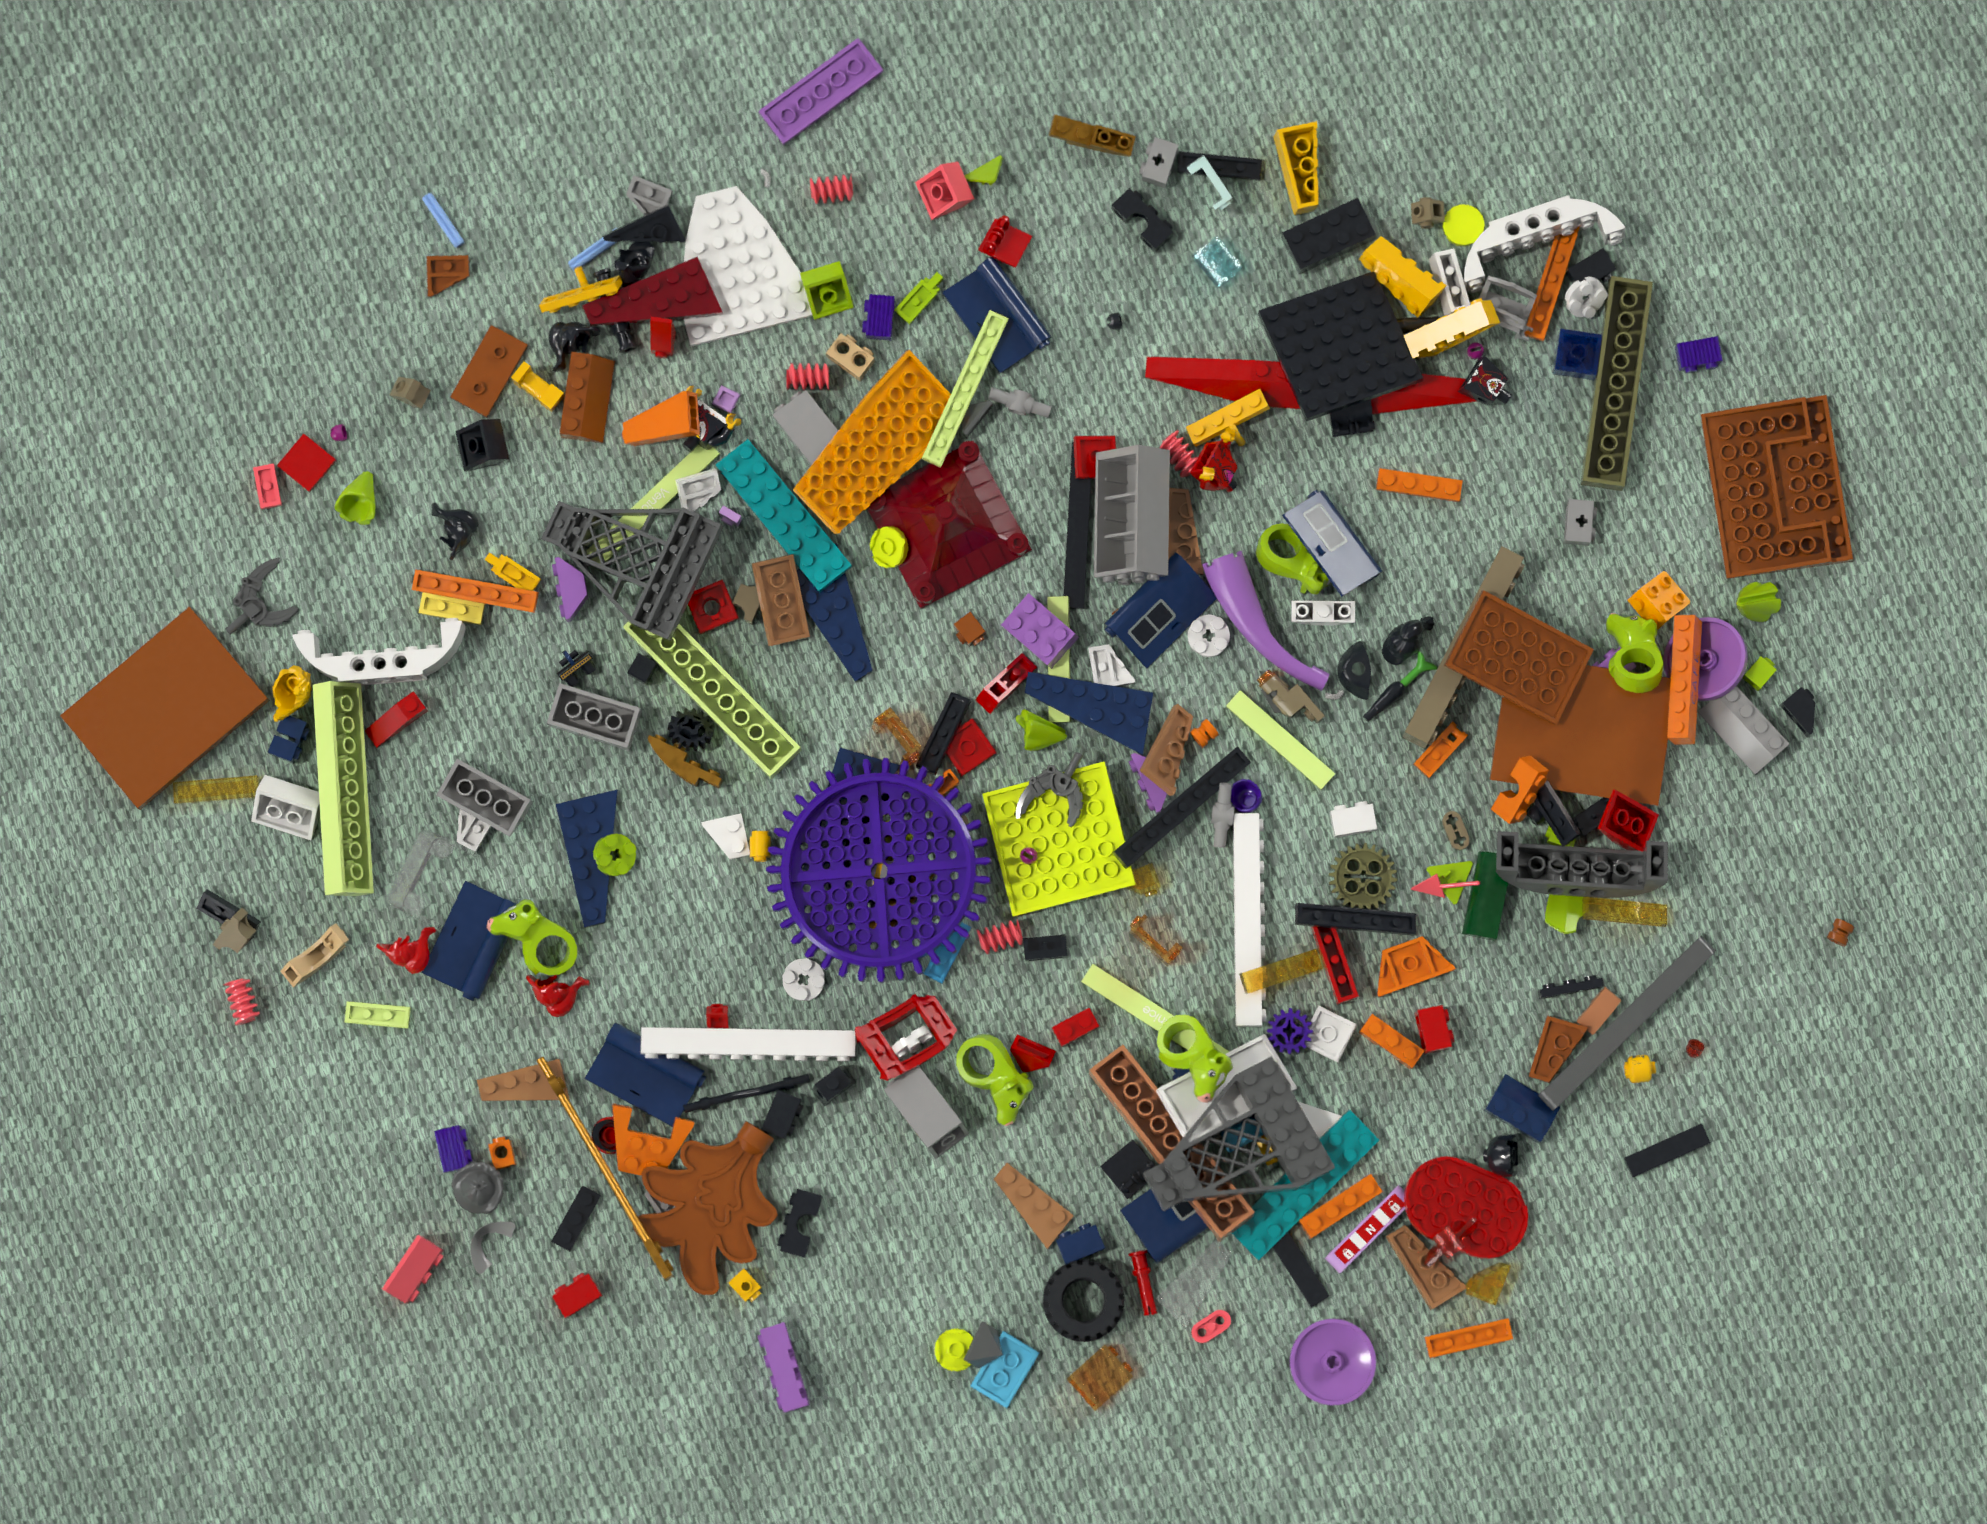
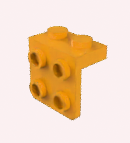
M1665 571L1641 587L1627 600L1643 619H1653L1657 624V630L1690 604V599Z

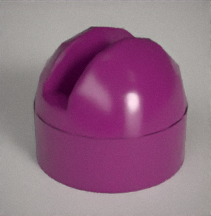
M1478 342L1471 343L1467 348V355L1473 360H1478L1484 354V348ZM1481 348V350L1471 353V349Z
M344 424L335 425L331 428L330 436L333 440H347Z
M1031 847L1024 848L1020 853L1021 861L1028 865L1035 863L1038 857L1036 850ZM1026 852L1032 855V860L1025 857L1023 853Z

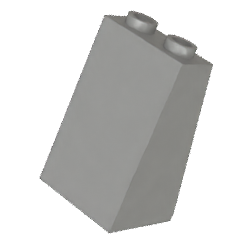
M805 390L803 393L799 391L790 398L792 401L784 405L783 403L775 408V413L772 416L810 467L838 430Z
M919 1066L904 1073L899 1079L890 1081L886 1086L887 1088L884 1089L887 1096L935 1159L969 1134L962 1121Z

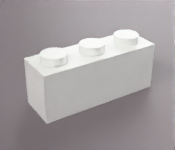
M1455 249L1434 253L1429 259L1434 281L1437 283L1442 281L1447 285L1439 296L1444 316L1454 313V310L1470 306Z

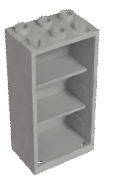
M1134 445L1096 452L1094 578L1103 579L1105 583L1118 581L1119 585H1131V581L1134 583H1144L1145 579L1157 581L1159 577L1168 576L1170 450Z

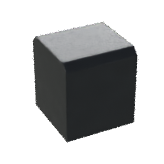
M638 653L627 674L647 685L658 664Z

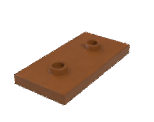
M491 325L450 398L488 418L525 353L528 344Z

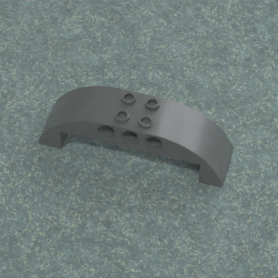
M1497 831L1496 873L1513 886L1542 894L1594 898L1635 896L1654 891L1667 884L1668 842L1647 841L1644 851L1523 844L1519 843V832Z

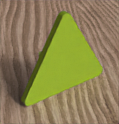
M1000 155L964 175L966 180L969 182H981L982 185L989 183L991 186L997 180L1003 157Z
M1465 861L1429 866L1426 871L1431 877L1438 874L1441 884L1466 882L1473 863ZM1464 886L1443 888V892L1452 904H1457Z

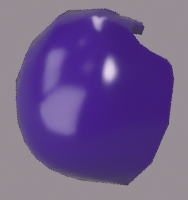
M1241 779L1235 782L1231 788V803L1233 807L1241 813H1251L1257 810L1262 802V792L1259 786L1250 779Z

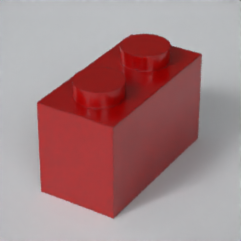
M1087 1008L1053 1026L1052 1031L1062 1048L1098 1029L1099 1024L1091 1009Z
M581 1273L572 1279L574 1283L569 1286L563 1284L554 1290L556 1294L552 1298L565 1318L572 1316L603 1296L589 1273L586 1275Z

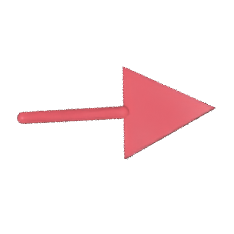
M1438 874L1413 886L1410 890L1445 898L1443 888L1479 885L1480 882L1441 884Z

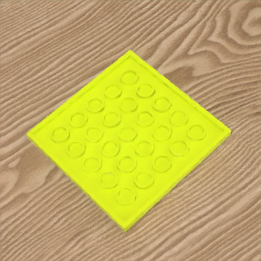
M1105 761L1077 768L1071 777L1079 782L1080 792L1083 793V808L1072 828L1067 823L1069 815L1067 796L1056 795L1051 788L1045 790V793L1038 798L1035 797L1030 802L1026 813L1022 814L1021 818L1016 819L1017 803L1024 789L1029 785V781L982 794L1013 917L1136 885L1132 866L1130 865L1125 869L1112 853L1125 842ZM1026 847L1033 848L1038 855L1036 862L1030 865L1023 863L1020 859V853ZM1026 852L1023 853L1025 857L1032 860V855Z

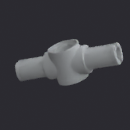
M992 387L988 397L990 400L1005 404V407H1008V411L1025 416L1026 413H1034L1048 418L1052 407L1034 401L1030 393L1016 389L1009 393Z
M1230 783L1219 784L1218 801L1215 802L1212 808L1211 823L1215 828L1214 847H1226L1227 831L1230 829V825L1233 824L1234 807H1232L1230 802L1232 788Z

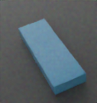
M961 922V924L959 925L960 927L966 929L968 933L972 928L964 924L963 922ZM954 932L948 940L955 945L957 952L954 954L949 952L942 944L935 950L941 964L937 966L930 960L924 975L943 984L966 938Z

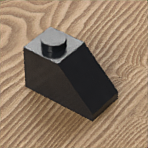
M1801 687L1781 703L1780 707L1803 734L1808 737L1813 733L1815 702L1813 701V694L1808 689L1804 690Z

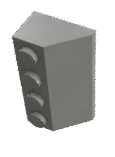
M1737 686L1726 695L1710 700L1698 711L1703 719L1754 774L1758 773L1789 745L1787 740Z
M456 759L436 796L509 837L523 821L533 803L531 799L459 759Z

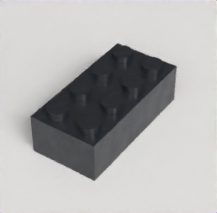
M1357 197L1282 232L1281 239L1300 275L1373 241L1376 234Z

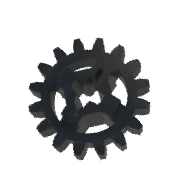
M684 708V713L677 711L676 717L671 716L668 724V737H672V744L679 743V749L683 746L686 747V751H689L690 748L697 751L698 746L704 749L706 743L710 744L711 737H713V722H709V716L703 717V711L696 713V709L693 708L692 712H688L687 708Z

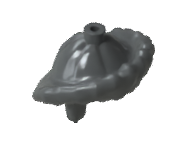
M480 1161L479 1163L472 1162L460 1168L452 1179L451 1185L455 1200L463 1209L470 1213H491L498 1208V1204L504 1195V1180L500 1176V1172L488 1163L485 1164Z

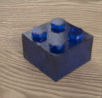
M1560 329L1557 336L1552 374L1594 380L1597 375L1602 334Z

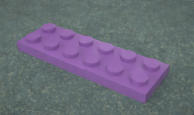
M857 38L758 112L784 146L882 74L883 69L860 39Z

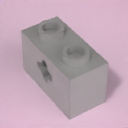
M1156 137L1153 143L1149 142L1145 153L1149 155L1147 162H1142L1139 174H1142V181L1166 188L1179 145ZM1158 158L1161 159L1159 166H1156L1155 161Z
M1568 499L1563 544L1589 546L1591 540H1595L1596 529L1592 528V521L1596 520L1597 507H1594V501ZM1579 518H1582V522L1585 523L1583 527H1579V523H1577Z

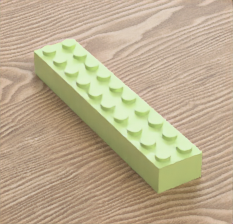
M629 621L623 626L624 630L771 780L801 751V747L680 624H678L671 641L636 627Z
M336 681L314 684L313 700L325 895L361 896L373 894L361 684Z

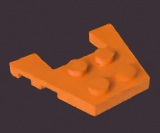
M613 1103L618 1171L642 1176L643 1169L648 1166L668 1168L692 1130L694 1121L675 1117L670 1138L628 1129L632 1107Z

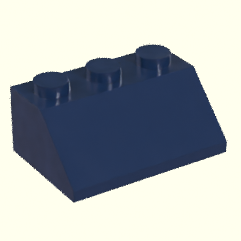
M1505 1074L1484 1111L1539 1144L1553 1123L1560 1106L1552 1111L1538 1096V1093Z

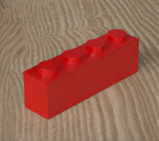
M1310 926L1337 1005L1357 999L1359 995L1336 929Z

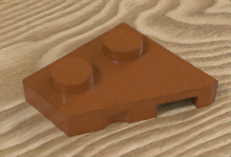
M469 255L426 256L428 297H432L470 277Z

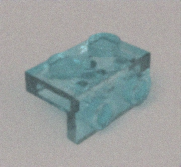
M1215 236L1207 245L1192 255V258L1217 288L1233 279L1242 269L1238 259L1231 254L1225 243L1218 236Z

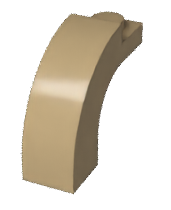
M335 923L310 948L290 960L282 968L281 973L292 987L297 986L335 958L346 947L345 944L349 940L348 937Z

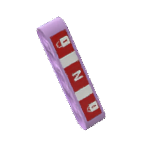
M1398 1185L1325 1257L1339 1274L1405 1210L1404 1190L1401 1186Z

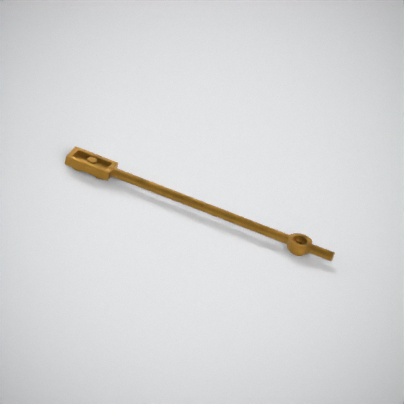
M544 1057L539 1058L537 1063L583 1139L664 1280L668 1281L673 1278L671 1272L674 1271V1268L668 1259L663 1260L660 1255L663 1252L658 1241L653 1243L565 1094L563 1090L566 1088L564 1081L560 1076L556 1078Z

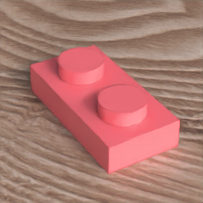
M274 463L253 467L261 510L282 506Z

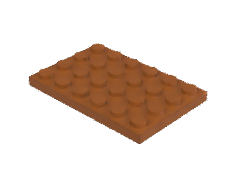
M1482 590L1444 666L1556 725L1594 649Z

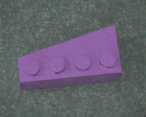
M785 1322L761 1329V1334L757 1335L760 1347H765L767 1355L763 1357L766 1367L771 1368L773 1376H770L773 1389L777 1388L779 1396L776 1397L779 1410L783 1409V1413L810 1405Z

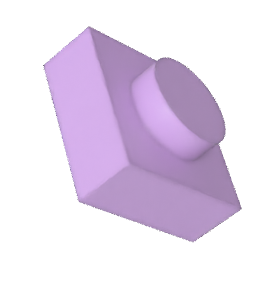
M722 506L719 511V515L722 517L721 521L729 526L733 524L739 526L742 521V517L725 506Z

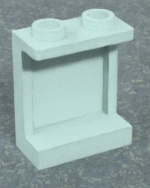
M1203 155L1188 165L1187 169L1191 175L1201 168L1204 170L1222 197L1213 204L1214 209L1219 207L1222 210L1231 204L1230 199L1232 196Z

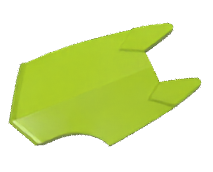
M1549 894L1545 912V923L1564 935L1575 933L1578 920L1583 915L1588 914V897Z

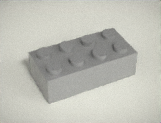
M559 683L547 725L629 751L642 710L636 706Z

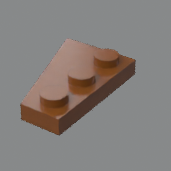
M1547 1016L1529 1077L1550 1083L1589 1028Z

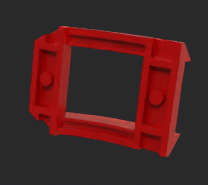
M916 994L887 1013L854 1029L857 1044L861 1042L881 1073L879 1078L886 1081L916 1068L939 1054L949 1046L957 1031L935 996L926 995L921 997ZM918 1011L937 1042L918 1054L900 1062L881 1032Z

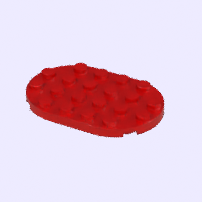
M1444 1156L1421 1164L1414 1170L1407 1181L1404 1191L1406 1214L1415 1229L1433 1241L1475 1258L1492 1259L1512 1251L1524 1237L1528 1225L1527 1205L1525 1206L1519 1189L1502 1176L1462 1159Z

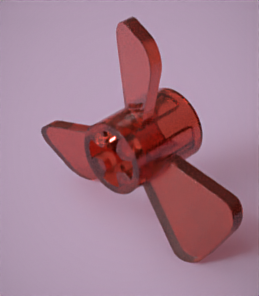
M1475 1217L1472 1218L1456 1234L1449 1225L1432 1238L1437 1245L1428 1251L1424 1264L1430 1267L1443 1254L1449 1259L1465 1246L1461 1240L1477 1229V1219Z

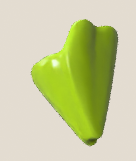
M368 471L361 473L338 497L334 509L340 513L342 519L348 522L356 521L360 525H369L371 520L374 519L376 503L372 473Z
M1752 582L1740 590L1736 606L1740 614L1754 622H1766L1771 614L1777 613L1780 610L1781 599L1775 597L1778 589L1773 583L1761 584L1760 582Z
M1026 709L1022 710L1021 715L1016 716V722L1025 731V750L1039 751L1068 737L1065 734V729Z

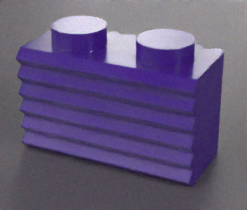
M869 294V300H865L864 312H868L867 320H863L862 333H866V339L891 341L895 304L894 296Z
M1718 336L1677 343L1675 346L1679 371L1685 370V373L1697 372L1698 368L1706 367V370L1715 369L1723 361Z
M456 1125L434 1131L444 1173L457 1171L473 1162L470 1149L466 1150L465 1142L468 1141L466 1129Z

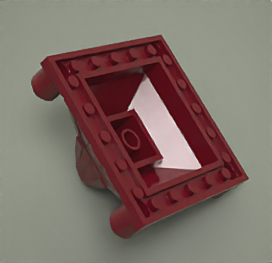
M974 440L963 442L958 449L947 454L941 468L929 463L898 479L867 508L877 529L893 526L899 528L904 533L908 543V553L906 559L898 568L920 609L1032 552L1027 537L1021 531Z

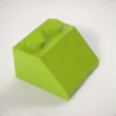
M840 261L800 273L814 320L854 308Z

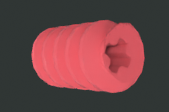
M835 175L833 182L826 176L824 183H822L820 177H817L816 183L810 178L811 197L814 202L818 204L819 199L822 198L823 202L827 203L828 197H830L833 203L836 200V196L843 202L845 195L851 201L853 197L852 175H850L849 180H847L845 175H842L841 181Z
M791 363L786 374L787 390H789L791 384L795 390L798 389L799 384H801L803 390H806L808 384L811 390L815 389L816 384L822 390L824 384H826L829 390V369L827 364L824 363L823 368L820 369L818 363H816L814 369H812L810 363H807L806 368L803 369L802 364L799 363L797 369H795L793 363Z
M1177 430L1163 440L1160 449L1170 450V457H1172L1170 464H1176L1174 469L1176 471L1182 470L1179 476L1184 478L1191 475L1190 471L1198 457H1191L1194 450L1186 451L1189 444H1181L1184 437L1176 438L1179 433Z
M1018 919L1016 925L1009 920L1007 928L1003 922L1000 923V930L995 925H992V932L987 927H984V933L981 934L977 929L981 948L987 955L990 953V947L997 952L998 945L1003 950H1006V943L1013 948L1015 940L1019 945H1022L1023 942Z
M238 979L223 984L224 986H230L225 990L226 994H232L228 997V1001L235 1002L230 1006V1009L237 1010L232 1014L233 1018H239L234 1023L236 1026L255 1021V1017L260 1014V1012L252 1010L258 1005L250 1003L255 998V995H248L253 988L245 986L250 982V979Z

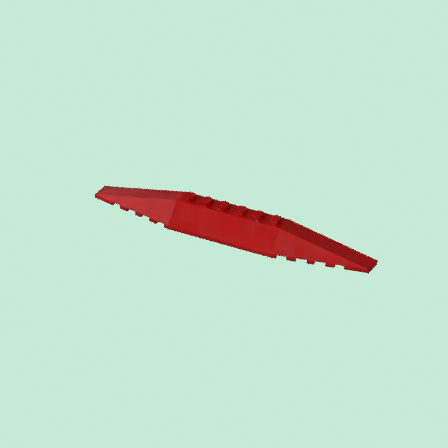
M1147 357L1145 378L1170 385L1173 384L1181 388L1195 390L1229 401H1237L1261 389L1269 407L1300 409L1280 362L1177 357ZM1422 374V382L1371 399L1372 415L1478 401L1458 392L1465 378Z

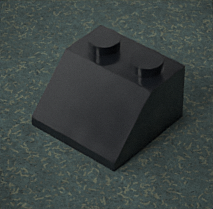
M481 419L455 431L464 472L497 465L509 459L501 419Z

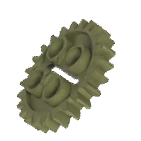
M1358 843L1355 844V850L1347 846V854L1341 850L1339 853L1342 858H1334L1337 865H1330V868L1335 872L1328 874L1329 877L1334 878V880L1329 882V885H1335L1331 893L1338 892L1339 894L1336 900L1338 901L1343 898L1342 906L1350 903V908L1358 906L1361 909L1363 907L1371 909V905L1378 909V902L1386 904L1384 896L1387 898L1392 897L1388 891L1395 890L1396 888L1391 883L1397 882V879L1392 877L1393 874L1397 873V870L1390 869L1394 862H1387L1390 855L1388 854L1383 857L1381 855L1383 849L1376 852L1375 845L1368 849L1367 843H1364L1363 849H1360ZM1348 862H1357L1359 869L1354 872L1350 871L1347 867ZM1377 863L1380 871L1378 873L1370 872L1369 864ZM1361 872H1364L1366 877H1381L1382 880L1366 879L1362 883L1360 878H1345L1344 875L1360 876ZM1354 882L1357 885V891L1353 893L1346 890V883ZM1372 883L1377 885L1378 893L1370 894L1367 891V885Z

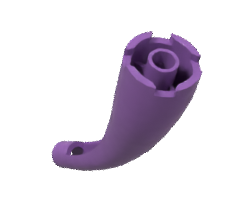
M1238 551V557L1235 558L1233 553L1216 558L1211 562L1212 566H1209L1208 562L1202 564L1206 578L1217 600L1247 641L1275 666L1301 682L1322 691L1330 674L1314 665L1312 668L1304 665L1289 654L1271 635L1242 551Z

